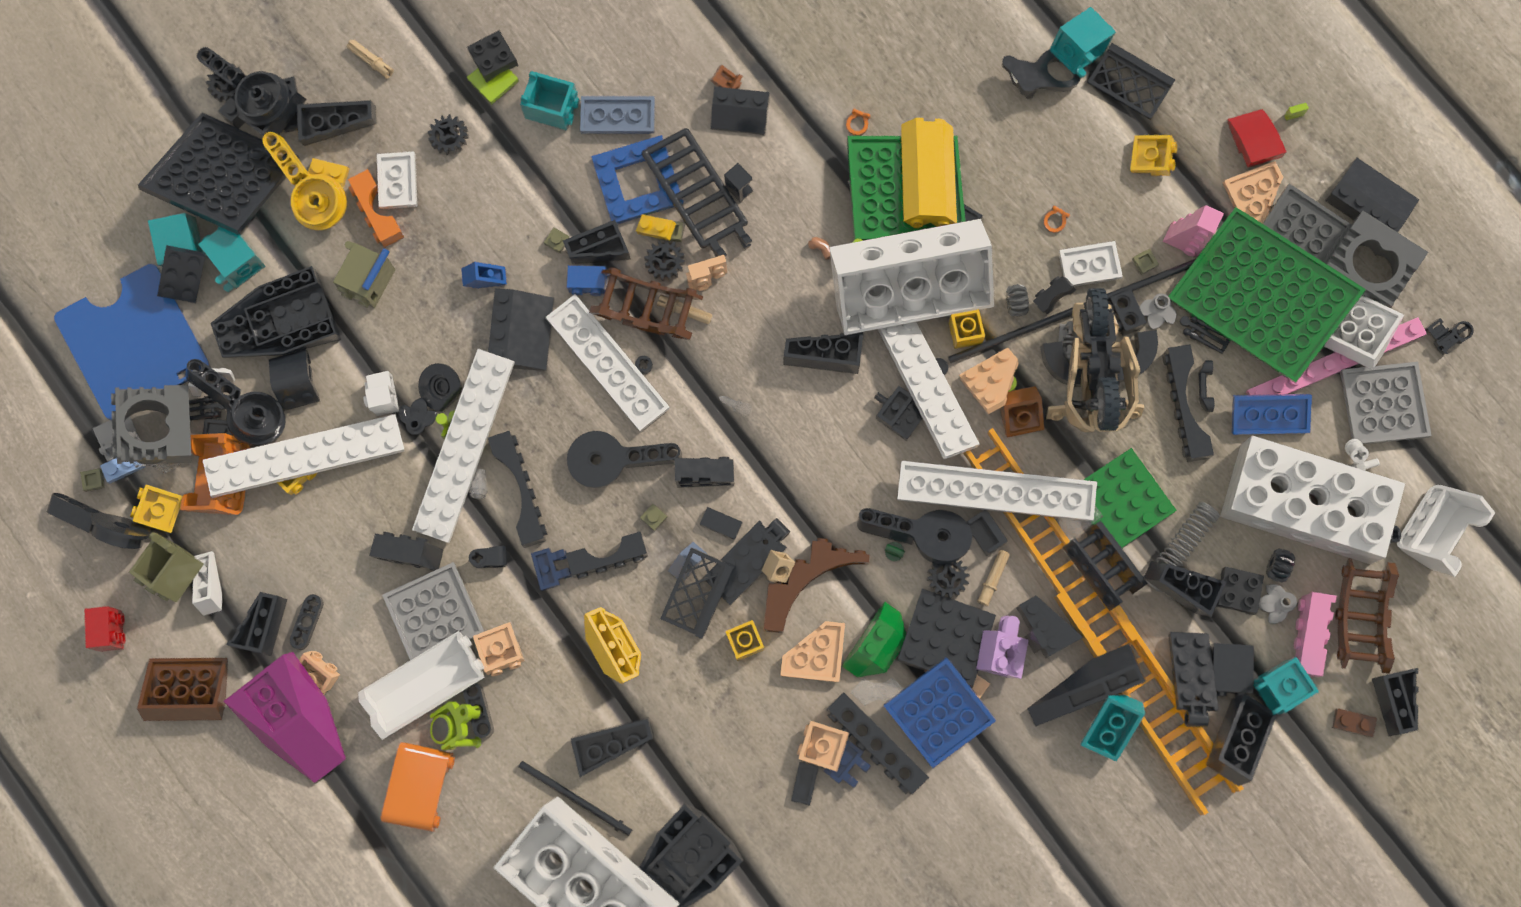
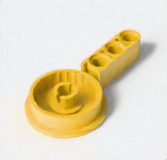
M274 132L266 133L263 136L264 146L291 184L295 185L291 195V207L297 221L304 227L317 231L335 226L342 219L346 210L347 199L343 187L330 176L309 174L283 137ZM276 138L277 142L272 146V141ZM287 153V158L282 161V156ZM298 168L297 174L293 176V170ZM319 197V206L314 205V199Z

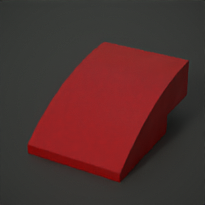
M1263 109L1227 119L1239 154L1242 153L1247 168L1283 158L1286 154V149L1274 124Z

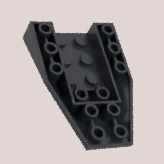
M312 266L256 287L210 323L222 358L285 355L342 340L318 272Z

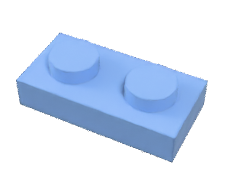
M117 458L100 465L109 484L145 468L144 464L134 462V464L121 462V464H117Z

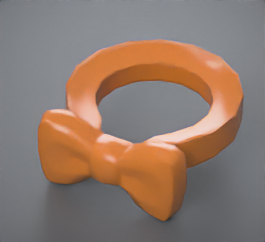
M853 109L852 115L847 119L846 123L848 132L855 136L864 134L868 129L870 114ZM857 116L862 117L864 121V127L860 131H854L850 127V122Z
M1052 206V211L1048 212L1044 218L1045 228L1053 233L1062 231L1066 225V218H1069L1070 214L1056 206ZM1060 213L1062 214V225L1056 229L1051 228L1048 225V218L1053 214Z

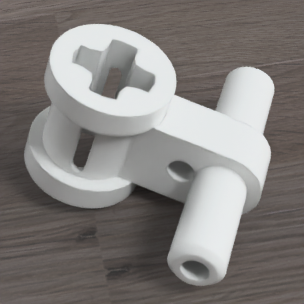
M1351 439L1346 443L1345 451L1350 455L1354 464L1351 467L1366 471V469L1379 466L1380 463L1377 458L1365 461L1369 456V452L1360 440Z

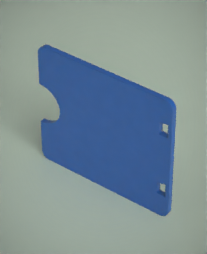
M147 264L121 278L122 293L113 305L98 307L90 303L85 297L58 311L54 316V320L105 417L109 420H112V411H116V405H111V393H115V388L127 389V387H131V389H140V387H144V389H152V387H156V389H164V385H182L188 380L186 377L180 379L178 374L186 370L187 363L191 359H199L210 367L206 355L176 300L157 296L161 273L154 264Z

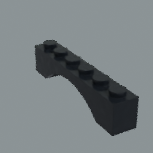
M1191 344L1169 347L1163 354V363L1167 365L1168 369L1166 378L1172 388L1170 397L1176 407L1174 409V416L1180 426L1178 428V435L1183 441V457H1186L1187 462L1210 459L1214 456L1211 438L1196 423L1187 403V379L1194 364Z
M506 431L488 437L493 456L511 470L520 488L522 508L516 529L521 545L527 548L545 542V536L548 535L545 524L541 525L539 518L542 517L539 506L535 507L533 501L536 499L533 488H529L528 482L531 480L528 471L523 470L522 464L525 461L522 453L517 451L516 446H519L516 435Z

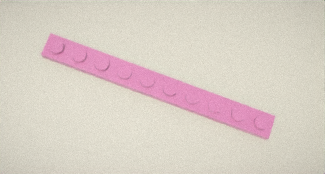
M1417 317L1399 325L1385 352L1425 336L1427 333L1420 319ZM1335 352L1312 362L1296 384L1281 375L1247 390L1246 394H1290L1359 363Z

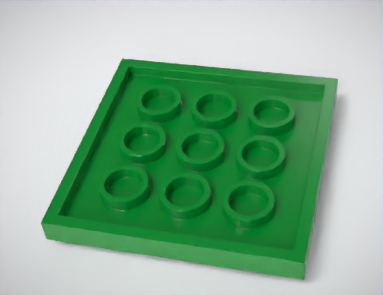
M1132 448L1084 479L1097 482L1094 520L1090 521L1093 526L1101 520L1121 548L1177 511Z

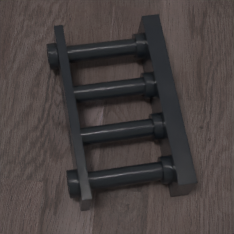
M1100 520L1086 531L1088 537L1078 542L1074 538L1062 548L1108 610L1111 611L1123 602L1120 598L1121 595L1128 590L1133 595L1147 585L1148 582L1143 579L1142 574ZM1094 543L1100 552L1090 558L1084 548ZM1106 559L1112 568L1102 574L1096 564ZM1117 574L1124 584L1114 590L1108 580Z

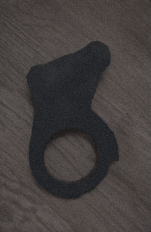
M1050 50L1045 51L1035 63L1019 60L1013 56H1005L1002 60V68L1009 73L1012 84L1019 89L1022 95L1026 96V99H1031L1039 89L1057 92L1071 91L1081 80L1077 74H1073V78L1068 81H1060L1053 78L1048 71V65L1053 62H1062Z

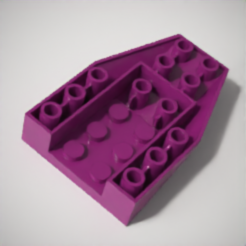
M293 652L280 656L223 701L268 749L314 783L346 760L328 701Z

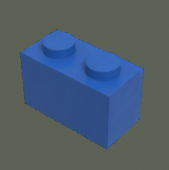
M568 266V292L572 295L590 293L593 296H600L604 294L607 286V275L602 274L601 271L606 270V266Z

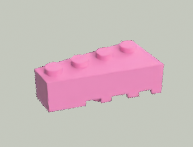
M1205 205L1195 210L1194 214L1189 213L1186 218L1181 217L1177 222L1173 221L1163 242L1184 251L1188 256L1198 257L1214 235L1224 213Z
M1311 592L1302 596L1298 601L1300 616L1296 620L1298 635L1294 640L1295 657L1298 658L1309 677L1318 678L1323 676L1327 649L1324 648V645L1328 643L1330 637L1327 625L1333 619L1334 612H1331L1330 607L1331 602H1336L1335 595Z

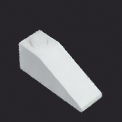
M211 551L194 556L203 562L204 565L193 579L192 604L202 615L221 611L222 592L214 552Z

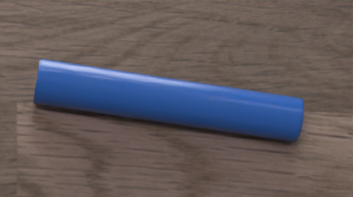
M382 249L362 285L363 289L369 291L390 253L387 249Z

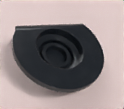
M435 363L426 367L421 373L418 382L420 397L425 400L428 407L439 412L448 408L462 392L459 376L453 368L443 363Z

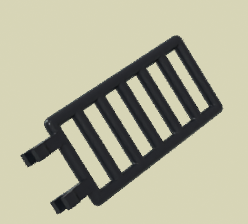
M688 128L672 134L641 152L644 160L701 248L704 249L710 246L715 257L721 255L726 257V252L717 241L734 232L744 249L751 246L752 239L743 229L748 224V220ZM683 137L689 142L690 146L658 163H655L651 157V154ZM693 152L696 153L700 161L665 179L660 171L661 169ZM705 167L710 176L676 194L670 187L671 184ZM712 182L720 190L684 209L679 201ZM722 197L729 204L728 207L697 224H694L689 216ZM734 212L739 220L738 222L704 240L699 232L701 229Z

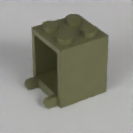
M347 241L345 242V247L350 251L333 283L337 287L336 290L341 292V296L348 300L354 298L363 307L368 308L371 306L375 308L396 269L389 259L386 258L369 291L363 289L362 285L380 254Z
M153 532L149 536L151 542L129 573L135 577L134 581L141 586L146 585L144 589L153 595L159 593L157 596L167 602L170 599L177 603L204 563L182 547Z

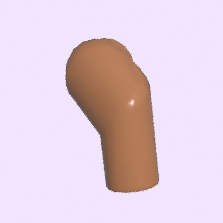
M813 237L808 242L810 249L818 248L822 251L825 260L831 259L830 246L827 241Z

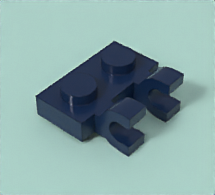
M546 548L531 553L541 591L561 586L559 580L573 577L569 568L557 571L554 561L567 559L566 550L561 549L552 553L551 548Z
M848 740L838 771L825 768L824 772L838 784L844 780L852 788H855L859 781L848 772L856 764L867 773L871 765L861 758L864 752Z

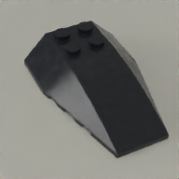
M684 803L658 831L639 869L679 903L677 907H688L715 891L743 859L733 841L703 812Z

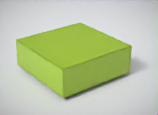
M1307 103L1289 107L1284 114L1286 121L1304 116L1309 109Z

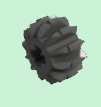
M1015 284L1008 286L1006 290V303L1008 313L1011 316L1020 317L1027 315L1029 311V298L1027 288L1024 285Z

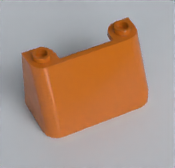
M226 433L190 435L191 453L198 456L199 460L194 493L183 495L180 510L226 515L240 514L243 510L246 490L212 498L203 460L251 449V446L240 442L234 436Z
M401 742L397 750L381 814V821L434 832L435 828L439 827L441 819L436 810L445 774L449 769L453 768L455 762L453 753Z

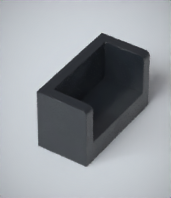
M739 163L724 174L726 188L740 203L753 192V188L749 185L753 178Z
M983 510L967 521L971 528L972 536L986 556L1008 542L987 510Z

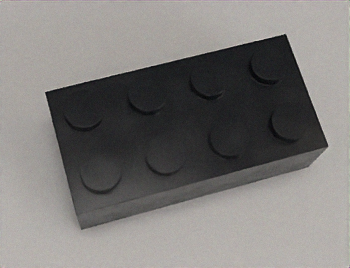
M1246 693L1231 699L1206 766L1237 786L1251 782L1277 714H1273L1272 710Z

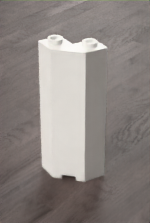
M460 631L454 633L358 692L359 703L370 715L371 726L382 740L484 678V666L480 659L476 658L470 647L472 643L466 635L463 636Z

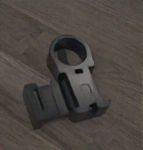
M1438 318L1428 325L1425 331H1428L1434 339H1437L1433 344L1442 355L1448 354L1447 350L1456 343H1463L1472 337L1474 328L1469 322H1458L1449 329L1448 327L1445 328L1442 324L1444 321ZM1461 324L1465 325L1464 327H1462L1460 330L1457 331V327H1458L1459 325H1461ZM1468 329V335L1466 337L1462 338L1459 336L1462 332Z

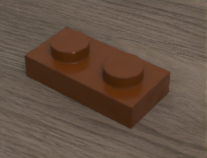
M1337 708L1335 709L1332 728L1372 738L1374 737L1377 718Z

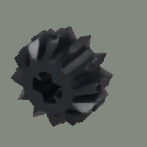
M1276 549L1271 555L1270 560H1268L1267 577L1276 582H1286L1288 577L1291 576L1295 565L1294 553L1285 549Z

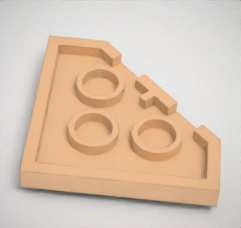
M1276 161L1224 180L1223 185L1234 208H1239L1263 223L1272 207L1283 176Z
M1006 348L959 374L960 380L988 414L1006 404L1007 394L1014 380L1013 375L1019 364L1018 359L1009 348Z
M825 621L815 631L782 656L780 676L839 683L845 623Z

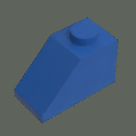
M473 262L461 268L464 287L479 289L507 284L505 266Z

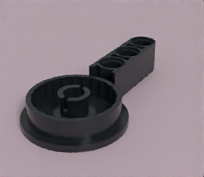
M203 47L198 50V61L236 89L235 104L240 116L246 122L255 126H265L277 121L285 113L290 101V92L286 82L281 77L264 71L253 72L246 76L210 48Z
M191 359L188 361L185 373L186 379L226 409L228 429L237 440L247 445L263 446L276 441L282 435L286 418L280 403L274 397L263 392H249L240 395V388L201 360Z
M590 431L580 435L571 444L567 454V466L572 477L581 485L589 488H601L614 482L624 467L635 468L674 464V458H682V451L675 443L624 447L615 437L606 432ZM670 450H678L677 455L669 457L668 453ZM657 451L659 453L658 457L650 459L649 455L651 452ZM634 453H638L639 459L636 461H631V455ZM595 457H601V462L598 465L591 463Z
M52 493L46 511L48 514L88 533L92 531L91 534L96 539L116 547L126 549L142 548L145 539H148L151 534V530L148 527L134 523L131 519L100 512L61 493Z
M864 508L859 512L857 527L861 532L912 545L914 540L920 554L926 560L935 564H952L965 556L971 547L972 531L970 526L960 515L951 511H930L916 520L870 508Z

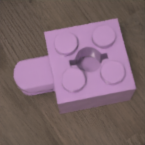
M1002 616L998 631L983 630L977 670L1006 678L1022 679L1028 640L1017 637L1020 623L1017 617Z

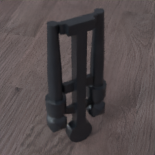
M1193 315L1190 318L1183 316L1180 319L1182 326L1188 325L1191 327V330L1185 328L1182 333L1183 335L1190 336V339L1196 340L1221 354L1224 353L1230 340L1226 338L1224 341L1208 332L1207 330L1209 329L1222 336ZM1196 330V331L1200 332L1201 335L1199 336V334H1197V333H1195V332H1193V331ZM1204 336H1207L1212 340L1218 342L1219 344L1223 345L1222 348L1220 349L1217 346L1210 343L1209 341L1203 339Z
M209 396L189 400V405L199 404V406L190 407L189 412L200 411L199 415L190 416V421L213 419V417L220 418L221 412L219 410L215 411V408L225 410V408L219 403L214 404L216 401ZM211 409L210 412H205L204 414V410Z

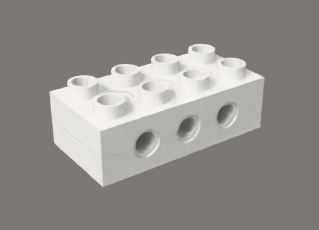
M981 219L829 247L836 308L844 335L994 307L992 245Z
M1251 436L1240 445L1220 517L1367 564H1373L1386 558L1405 483ZM1271 482L1279 486L1280 493L1275 492L1271 488ZM1309 494L1317 498L1318 505L1310 501ZM1348 506L1354 509L1356 517L1349 514Z
M556 797L540 809L494 866V869L537 907H677L679 905L675 899L559 797ZM554 852L561 857L562 863L556 860ZM584 879L592 884L593 890L585 885Z

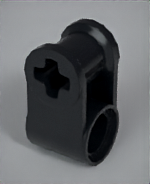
M506 546L474 549L469 554V561L475 568L479 569L506 567ZM480 554L483 559H480V563H477L474 559Z

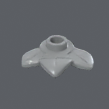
M1157 294L1153 299L1145 300L1140 305L1143 316H1147L1148 325L1153 330L1159 328L1164 321L1169 324L1175 322L1176 311L1171 307V300L1166 294ZM1158 301H1162L1164 306L1158 305Z
M1267 585L1268 595L1260 598L1259 608L1270 612L1269 623L1282 622L1286 619L1288 612L1295 609L1297 599L1292 593L1285 592L1279 585ZM1285 598L1290 599V605H1284L1283 600Z

